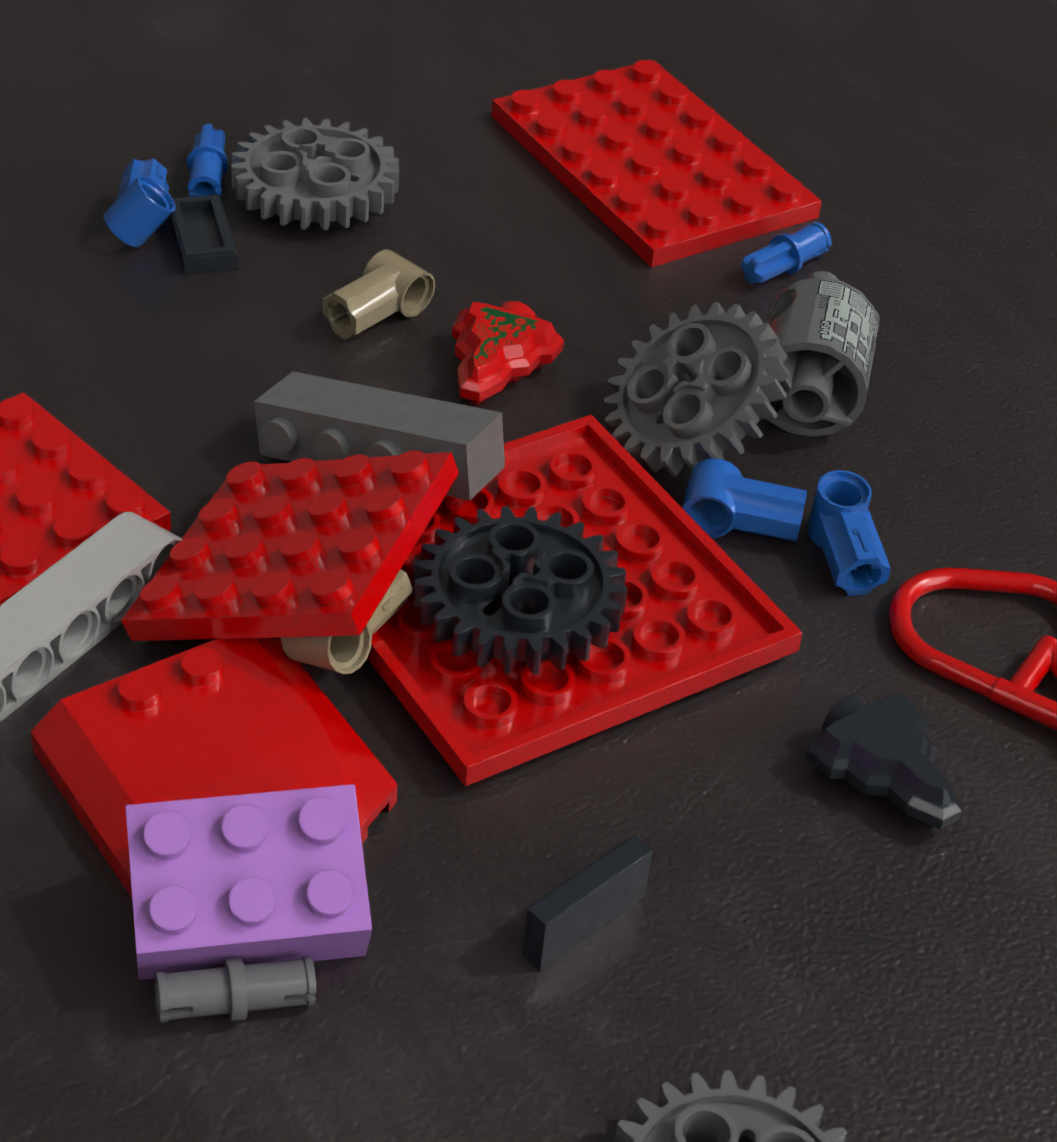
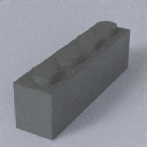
M294 371L254 401L260 455L292 462L300 458H310L313 461L336 460L357 454H363L368 457L396 456L416 450L422 451L424 454L452 452L459 474L446 495L465 500H471L505 468L502 412Z

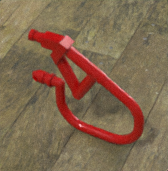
M948 567L921 572L901 584L890 602V628L896 643L911 660L934 674L981 694L996 704L1057 731V702L1034 692L1048 671L1057 678L1056 638L1049 635L1040 637L1011 679L1007 680L1002 677L998 678L933 648L916 633L911 618L912 606L917 599L929 592L943 589L1026 594L1042 598L1057 606V581L1031 573Z

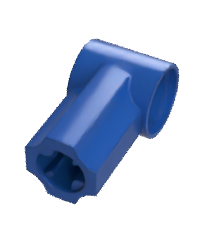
M154 158L148 161L134 159L126 166L122 173L117 200L103 214L104 221L113 234L134 248H139L176 209L175 202L168 193L169 186L166 182L167 169Z
M710 458L700 461L693 467L682 508L711 538L722 537L733 529L796 543L807 490L743 478L739 469L731 462Z
M835 470L821 476L817 483L807 523V534L812 542L823 549L835 586L843 588L848 596L868 595L877 586L887 583L891 570L868 509L872 490L868 482L860 475L850 471Z

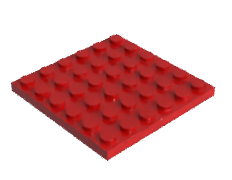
M591 414L504 443L505 468L471 500L446 495L401 570L407 573L413 587L415 561L421 560V546L423 543L434 544L435 530L438 528L453 533V523L456 517H460L473 525L476 523L477 510L482 509L492 519L501 517L503 506H508L515 517L521 518L524 517L529 507H535L537 519L546 521L555 512L561 513L560 526L568 528L578 522L584 523L583 538L602 535L604 537L602 551H617V567L626 569L625 587L628 589L624 614H621L619 631L609 632L607 647L600 648L591 645L589 660L582 661L568 653L564 670H559L547 659L541 660L538 674H532L525 661H516L512 671L504 673L501 659L494 657L481 668L477 666L476 651L471 649L465 654L455 657L452 655L453 638L442 642H435L433 640V625H421L419 622L420 608L413 606V591L407 597L408 601L372 635L371 649L367 659L466 787L798 652L803 632Z

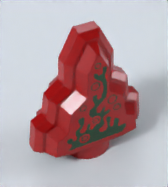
M508 301L498 307L472 302L468 309L459 311L452 326V337L457 340L455 355L461 361L457 368L460 397L470 400L473 406L488 400L492 395L502 391L507 383L518 382L522 377L530 375L534 369H541L544 365L551 364L563 350L564 339L556 333L551 322L538 318L535 312L526 304L518 301Z

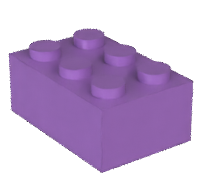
M355 784L126 805L139 980L152 979L155 976V972L160 971L169 973L223 967L224 960L227 958L241 957L245 965L301 959L302 956H311L312 961L366 956L372 933V922Z

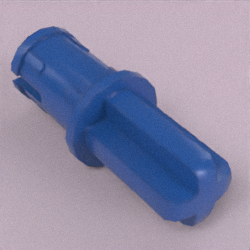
M212 124L203 125L202 132L195 135L194 148L187 157V168L190 172L187 188L191 190L189 192L190 197L221 195V178L228 169V158L224 152L225 134L223 130H214Z
M813 222L795 233H781L774 236L768 246L744 257L741 262V268L745 272L744 279L750 284L756 282L763 283L783 272L791 275L799 271L804 262L829 251L828 247L831 246L832 241L828 229L819 222Z

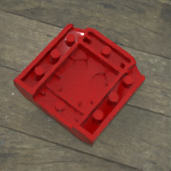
M279 637L214 639L65 697L30 731L33 752L131 898L132 885L126 805L355 784L363 844L368 838L369 825L384 808L389 813L397 803V782L301 664L286 655Z

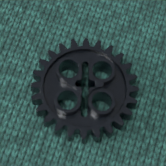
M503 506L501 517L492 519L488 513L480 509L477 510L475 524L472 525L468 521L456 517L453 523V533L438 528L435 530L434 544L423 543L421 546V560L415 561L413 606L420 608L419 622L421 625H433V640L435 642H442L453 638L452 655L455 657L463 655L471 649L476 651L478 667L482 668L494 657L501 659L504 673H510L516 661H525L532 674H538L541 660L547 659L559 670H564L568 653L582 661L589 660L591 645L605 648L608 645L609 632L619 631L621 614H624L628 589L625 587L626 569L617 567V551H602L604 542L602 535L583 538L584 523L578 522L568 528L560 526L561 513L555 512L546 521L537 519L535 507H529L524 517L521 518L515 517L508 506Z

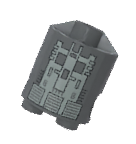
M817 271L810 274L807 279L799 280L781 290L770 304L766 323L768 322L787 354L788 358L783 361V364L790 373L789 378L779 382L787 394L786 398L769 402L778 415L776 419H770L769 422L789 433L809 437L834 434L852 425L864 410L880 323L878 312L861 291L843 281H839L830 272Z

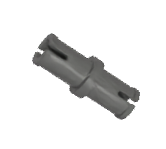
M302 956L301 959L245 965L241 957L227 958L224 960L223 967L169 973L160 971L155 972L154 976L155 1003L159 1023H167L168 1020L227 1014L230 1021L246 1020L248 1011L301 1005L310 1007L316 1004V977L311 956Z

